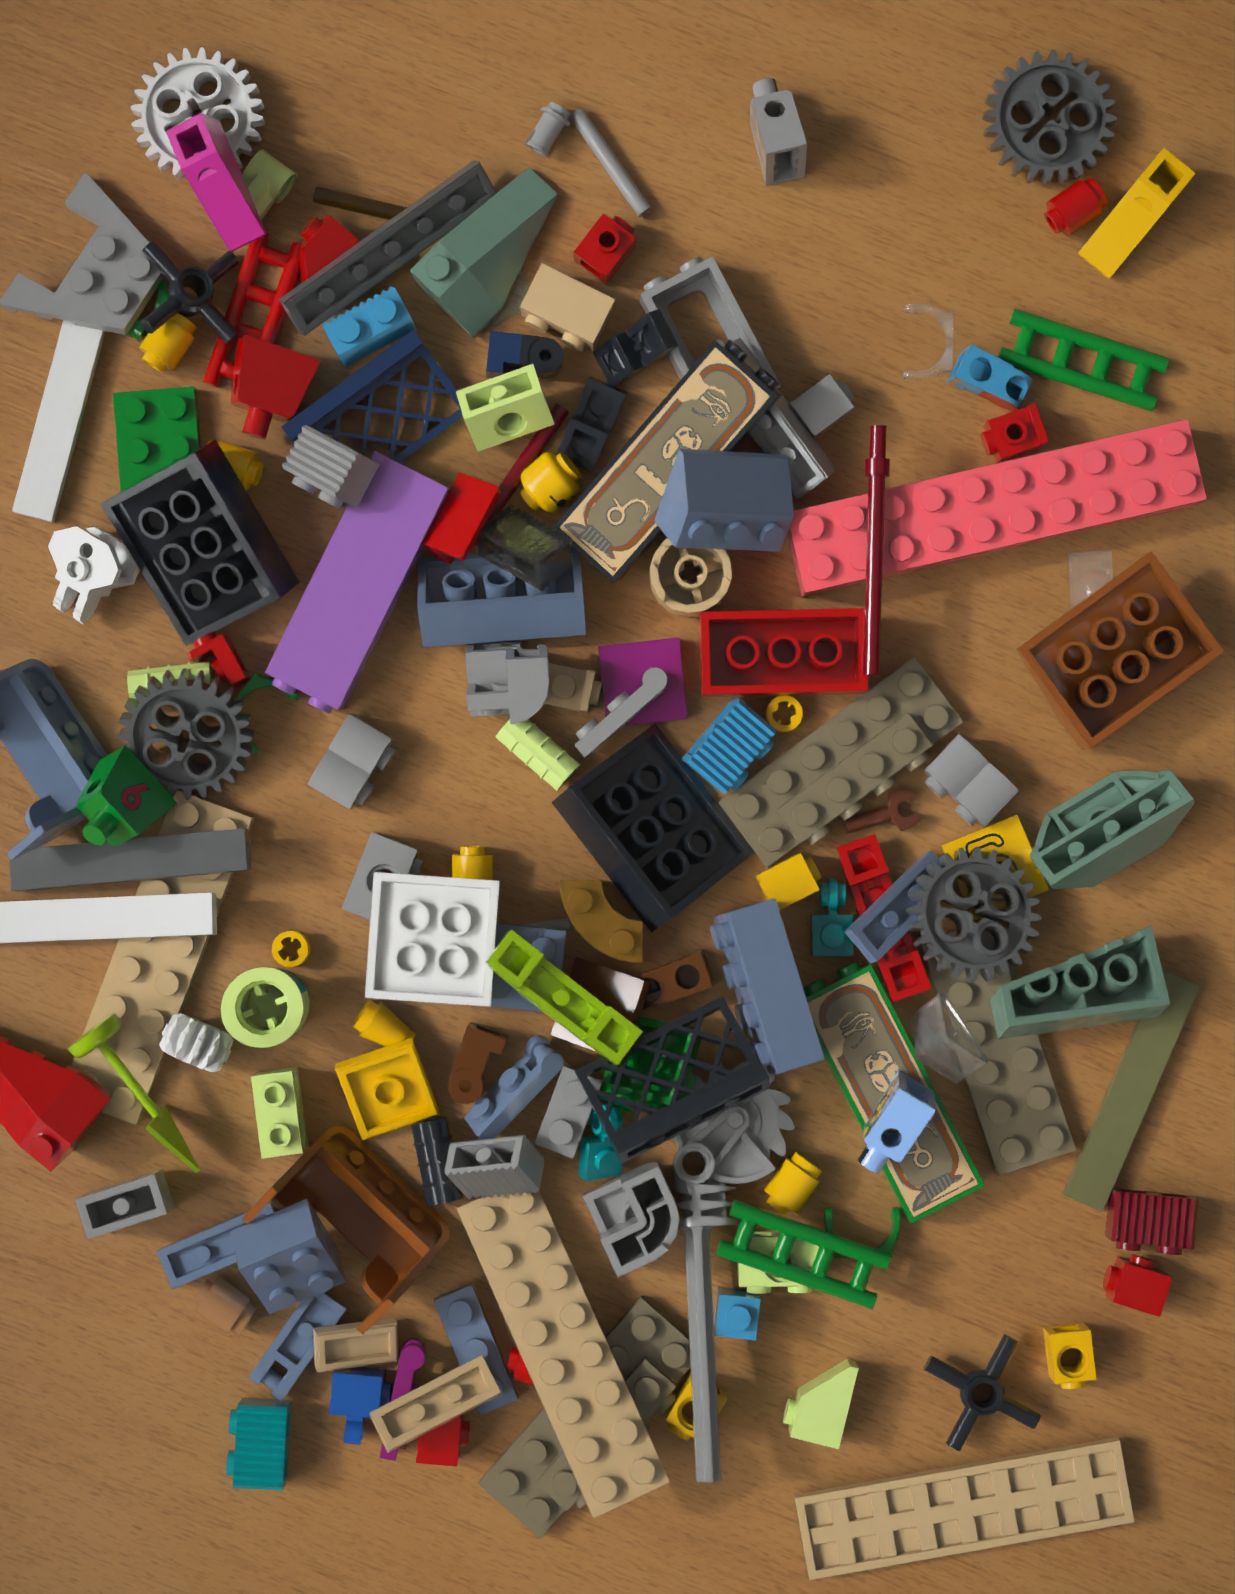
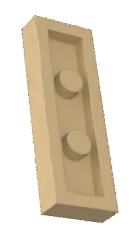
M481 1355L370 1412V1417L389 1453L499 1396L501 1391Z

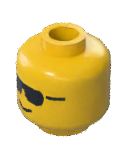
M545 452L521 473L520 478L524 489L520 491V494L533 510L536 511L541 507L547 512L554 513L577 495L580 490L578 480L582 476L575 464L564 453L560 452L556 455L552 452Z

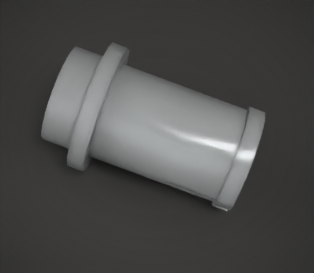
M551 101L547 107L543 106L541 108L543 115L528 140L524 143L529 149L546 158L563 127H569L568 119L571 116L566 109Z

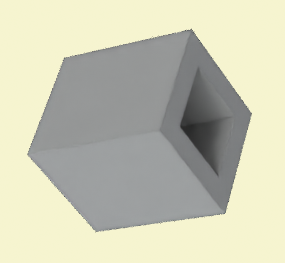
M829 374L792 401L790 406L816 440L851 414L854 408L851 401L854 399V396L841 379L835 382Z

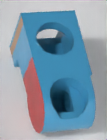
M972 344L962 350L947 380L949 385L960 390L964 388L1010 411L1020 409L1033 382L1031 377L1014 368L1013 365Z

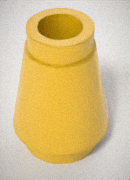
M371 999L363 1006L352 1025L353 1028L360 1031L358 1036L385 1047L410 1038L414 1039L416 1033L411 1031L384 1003L380 1001L377 1004Z

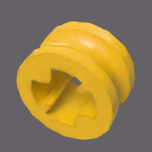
M781 695L774 698L767 705L765 717L767 723L778 732H789L800 724L803 711L800 703L794 697ZM779 703H788L786 708L792 706L795 710V715L789 718V725H780L781 720L776 722L773 718L772 713L778 710Z
M289 930L280 933L275 938L272 944V954L280 965L296 967L308 959L311 945L303 933ZM288 937H291V942L298 939L302 946L297 950L299 958L294 961L291 960L292 956H287L285 959L281 953V950L285 948L283 941Z

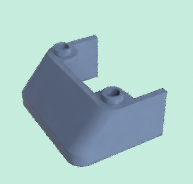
M29 659L0 671V739L40 799L33 803L26 811L25 820L31 833L7 853L10 860L56 839L86 819L78 810L76 802L98 762L107 756V753L53 671L45 663L36 659Z

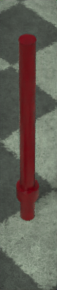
M884 425L870 426L869 458L865 459V477H869L863 675L868 676L880 675L885 478L890 476V459L886 458L887 426Z

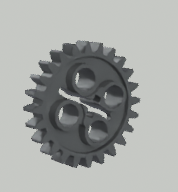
M1055 50L1051 51L1047 61H1043L1040 53L1036 51L1032 56L1031 65L1023 57H1020L1016 63L1017 72L1007 66L1002 73L1005 81L996 79L992 85V89L997 94H988L985 104L993 109L985 111L982 120L993 123V125L986 128L984 137H996L997 139L989 150L990 152L1003 151L1004 155L999 162L1000 166L1010 161L1015 164L1012 176L1018 175L1022 169L1027 171V183H1031L1036 174L1042 176L1044 186H1048L1052 175H1056L1059 183L1063 185L1067 181L1068 171L1076 179H1079L1083 174L1082 165L1092 170L1097 164L1094 155L1103 157L1108 150L1102 142H1111L1115 133L1105 128L1113 126L1117 121V116L1106 113L1114 107L1116 101L1114 99H1103L1110 85H1096L1095 82L1101 73L1099 70L1089 75L1084 72L1087 67V60H1083L1077 67L1073 66L1072 53H1068L1064 61L1060 62L1057 59ZM1047 82L1055 84L1060 91V95L1057 97L1047 96L1042 91L1041 84ZM1073 93L1077 96L1076 100L1061 110L1056 121H1049L1030 142L1024 143L1022 141L1024 136L1039 125L1044 115L1046 117L1051 115L1070 94ZM1014 110L1025 111L1030 117V123L1018 124L1013 120L1011 112ZM1072 112L1083 114L1087 119L1088 125L1085 127L1075 126L1070 121L1069 114ZM1043 139L1053 141L1058 148V153L1052 155L1044 153L1039 147V141Z
M186 668L182 669L179 679H175L170 670H166L162 683L156 677L151 676L147 682L148 689L140 685L136 688L134 692L136 699L129 698L124 707L128 712H123L119 719V723L126 727L121 728L118 739L129 741L123 746L126 745L161 785L168 786V793L172 797L177 789H183L186 800L190 799L193 789H197L199 794L206 798L209 792V785L220 793L224 787L223 779L234 783L237 777L236 770L243 771L245 769L247 761L244 757L250 756L253 746L246 742L252 740L254 730L244 728L249 725L252 718L251 714H239L245 701L243 699L233 702L230 700L234 690L232 686L222 692L217 689L220 682L219 677L214 678L210 684L205 683L204 671L202 670L197 674L195 680L189 678ZM172 705L178 709L180 715L169 716L162 711L161 706ZM205 715L213 716L219 720L220 726L210 727L202 721L201 717ZM154 723L158 728L154 729L150 724ZM183 730L190 732V739L183 737ZM219 740L222 744L217 745L215 741ZM162 742L170 748L171 752H158L152 743ZM197 752L204 753L210 758L211 762L207 764L197 762L192 754Z
M980 847L972 849L969 858L964 848H959L954 852V860L948 853H945L939 857L941 867L934 862L926 866L930 877L920 875L916 878L915 881L923 890H913L909 893V897L917 901L918 905L906 909V913L917 916L918 921L908 926V930L920 931L922 935L913 944L914 946L925 944L928 946L929 949L923 957L925 961L935 956L939 958L936 968L938 972L948 966H952V979L960 977L964 970H966L968 982L977 980L979 971L985 981L994 978V969L1000 976L1009 973L1008 963L1014 967L1023 963L1018 952L1023 954L1032 952L1033 948L1026 939H1034L1040 934L1030 927L1031 923L1042 919V916L1031 913L1030 909L1040 903V899L1028 898L1026 894L1034 887V884L1026 883L1022 885L1019 880L1024 873L1023 868L1014 873L1009 871L1011 858H1007L999 864L996 863L997 851L995 850L989 852L984 859L982 858ZM955 879H960L967 885L968 895L966 898H961L954 892L953 881ZM993 892L999 893L1004 897L1006 901L1004 912L997 910L993 906ZM941 900H944L947 904H949L952 907H955L956 909H947L942 907L940 905ZM975 907V915L982 919L973 922V914L966 910ZM944 917L953 920L957 928L955 937L946 935L942 930L941 924ZM993 920H1001L1006 922L1008 925L1007 929L1003 928V926H1001L1000 924L993 922ZM982 931H987L994 937L995 947L993 951L984 948L981 944L980 935Z

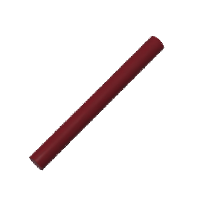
M556 403L551 410L555 425L536 431L498 488L501 490V493L474 543L475 546L479 545L521 484L520 476L523 470L540 456L569 414L559 404Z

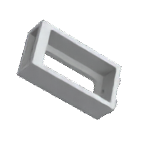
M713 256L704 261L701 257L694 258L683 264L679 268L681 273L667 280L665 275L644 285L645 292L640 294V304L645 314L660 309L678 343V346L670 351L667 356L680 380L695 362L668 312V307L693 292H701L708 301L727 340L731 339L734 341L741 338L761 367L778 381ZM779 383V385L775 388V389H778L779 391H780V389H781L780 383Z

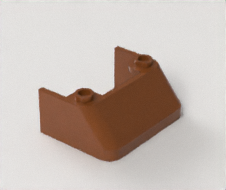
M339 1125L328 1128L242 1218L246 1224H249L270 1201L281 1210L307 1199L311 1206L325 1217L370 1261V1264L362 1272L361 1282L364 1290L377 1303V1306L358 1326L357 1330L362 1335L398 1301L445 1246L450 1236L449 1227L445 1220L431 1206H427V1203L350 1129Z

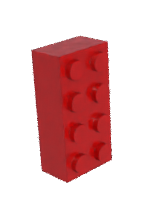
M865 608L700 612L701 698L866 693L868 691V675H863Z

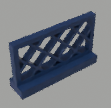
M413 329L283 425L282 429L293 443L298 440V434L302 432V427L305 425L320 433L334 435V440L337 442L339 436L362 439L361 455L363 456L366 453L367 440L391 444L389 458L401 463L462 418L463 414L456 394L457 389ZM420 356L431 369L429 386L405 383L407 366ZM402 370L400 382L389 380ZM435 376L445 389L434 387ZM382 384L400 387L396 411L372 407L374 390ZM404 388L428 391L425 415L401 412ZM433 392L450 395L460 409L447 419L429 416ZM369 394L368 406L356 404ZM349 408L367 411L364 435L339 431L341 416ZM371 412L395 415L392 439L368 436ZM400 416L424 420L422 437L416 442L397 440ZM336 419L335 430L322 429ZM428 421L440 422V424L427 433ZM396 445L407 446L405 450L394 457Z

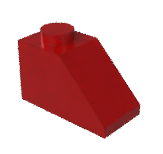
M324 216L321 220L314 217L300 234L304 238V241L298 247L301 283L360 242L332 216Z

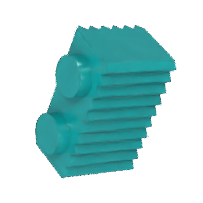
M242 1398L237 1409H231L229 1434L235 1435L236 1439L235 1451L229 1450L226 1475L233 1476V1488L283 1491L287 1483L291 1417L290 1400H282L281 1402L274 1399Z

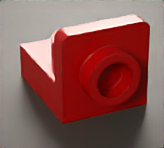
M215 632L206 634L194 641L195 649L187 653L190 661L196 663L215 654L217 659L211 662L223 683L229 680L231 685L239 687L251 679L229 636L224 634L217 636Z

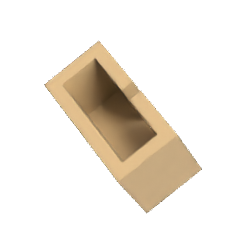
M541 263L520 305L521 316L526 318L524 323L541 333H546L548 329L555 330L561 333V341L567 346L578 351H583L584 347L594 351L615 309V299Z

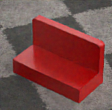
M459 472L422 544L439 561L451 565L455 558L462 561L466 560L501 490L494 484Z

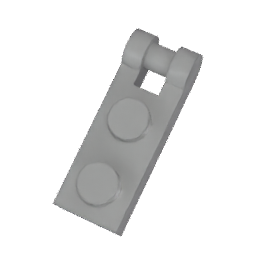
M656 667L648 669L643 675V685L631 696L625 691L622 692L607 706L611 712L600 723L593 718L576 733L580 740L574 746L585 759L665 690L667 675L662 669Z

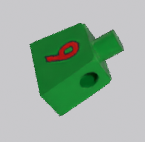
M126 745L103 757L98 762L76 802L78 810L89 820L83 828L84 837L94 845H103L107 840L110 845L115 847L139 835L177 804L174 798Z

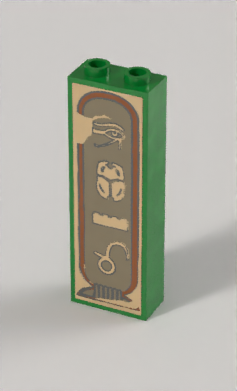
M856 960L836 971L839 978L827 984H824L822 979H819L803 987L824 1058L863 1134L865 1124L898 1070L934 1091L936 1111L903 1160L899 1163L888 1158L882 1168L906 1218L912 1224L985 1185L872 965L866 963L861 966L859 961ZM889 1128V1129H886L885 1131H887V1132H895V1131H897V1130H896V1129H893V1128Z

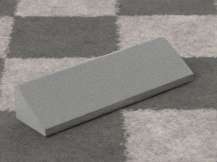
M741 338L734 340L733 342L748 354L744 362L757 372L761 367L760 363ZM783 395L749 433L764 454H781L788 458L791 492L796 499L802 497L836 471L832 462Z

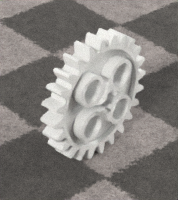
M204 47L200 48L197 58H192L187 48L183 49V60L177 61L171 53L167 54L169 66L166 68L154 62L153 66L158 75L155 78L145 74L142 75L148 88L147 90L135 89L134 93L143 103L131 106L134 115L142 117L131 124L136 132H144L136 140L141 148L149 147L145 155L150 162L160 158L158 167L163 173L173 165L174 177L179 180L183 176L165 129L168 126H176L194 117L193 112L200 109L202 114L218 121L223 118L235 120L233 128L225 132L241 169L243 165L239 155L241 153L252 157L254 155L252 148L248 144L249 141L261 142L262 140L260 134L253 128L265 125L263 116L255 114V112L264 109V104L261 99L253 98L260 91L256 83L247 84L251 78L247 69L236 74L239 65L234 58L223 65L224 57L221 51H217L212 59L209 60ZM212 81L218 84L213 94L209 96L198 94L199 88L205 82ZM174 98L181 101L178 110L175 112H162V106L167 100ZM226 99H231L230 104L223 105Z

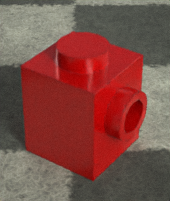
M603 213L575 249L574 261L607 285L636 247V237L632 235L634 229L622 218L614 216L611 219Z
M1131 1254L1129 1260L1117 1257L1115 1265L1108 1266L1103 1280V1289L1107 1290L1105 1296L1113 1303L1161 1317L1173 1277L1165 1271L1153 1268L1155 1261Z
M462 1414L418 1437L416 1463L457 1467L460 1458V1447L468 1446L470 1421H464Z

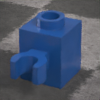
M354 1367L333 1371L329 1414L346 1416L344 1443L360 1445L363 1439L364 1417L371 1418L370 1412L391 1401L392 1382L385 1381L386 1369Z

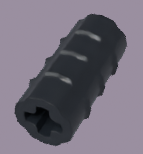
M440 1117L411 1124L414 1138L413 1146L416 1148L417 1166L420 1168L423 1183L421 1186L424 1188L427 1206L448 1203L463 1198L462 1192L444 1173L449 1145L452 1143L447 1118Z

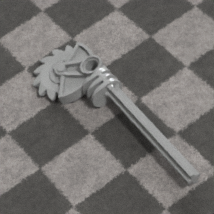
M747 1061L740 1063L732 1071L735 1072L749 1065ZM720 1062L719 1067L724 1068V1065ZM716 1074L714 1082L725 1076ZM768 1074V1076L770 1077L771 1084L774 1081L775 1076L773 1074ZM694 1075L696 1077L694 1090L698 1091L707 1086L699 1076ZM768 1089L674 1137L678 1148L673 1157L672 1164L674 1192L683 1194V1202L676 1203L678 1209H683L684 1219L679 1220L678 1228L685 1235L696 1482L721 1481L709 1234L714 1226L738 1225L737 1218L727 1217V1206H732L733 1202H726V1191L735 1190L736 1187L725 1186V1184H744L763 1178L776 1169L770 1162V1150L779 1156L786 1154L785 1141L779 1129L791 1131L794 1130L795 1126L792 1119L778 1108L788 1104L791 1098L777 1090ZM687 1153H698L704 1159L705 1167L700 1175L691 1176L683 1170L682 1160Z

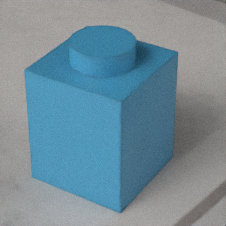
M718 1286L714 1314V1335L756 1340L761 1302L760 1295L747 1293L746 1289Z

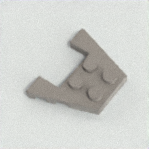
M84 173L66 199L65 204L70 211L94 223L98 228L56 292H52L18 272L0 299V306L8 312L17 313V311L35 314L38 318L48 320L56 318L74 322L78 326L127 335L158 288V284L165 276L142 252L143 248L149 243L148 240L95 181Z

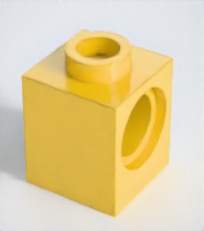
M797 853L755 875L767 900L776 898L779 910L820 890L816 881L822 879L813 859L809 857L804 860L801 853Z
M1084 1323L1043 1327L1048 1375L1055 1384H1061L1063 1389H1077L1085 1387V1381L1097 1380L1091 1330ZM1069 1348L1079 1349L1080 1355L1076 1364L1070 1367L1061 1365V1355L1065 1350Z
M691 1371L676 1393L675 1401L665 1412L666 1421L670 1423L668 1429L685 1441H689L691 1437L694 1438L693 1419L688 1418L682 1412L684 1405L692 1401ZM717 1387L719 1415L727 1402V1396L725 1391Z

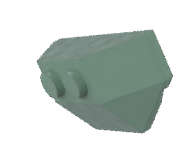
M1160 770L1159 773L1150 771H1115L1046 813L1035 847H1033L1030 854L1031 860L1052 889L1095 887L1163 846L1194 805V799L1171 770Z

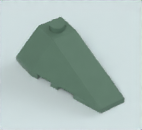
M528 167L439 240L410 270L416 284L474 339L503 310L508 299V293L517 275H520L525 265L524 261L534 241L538 239L558 198V194Z

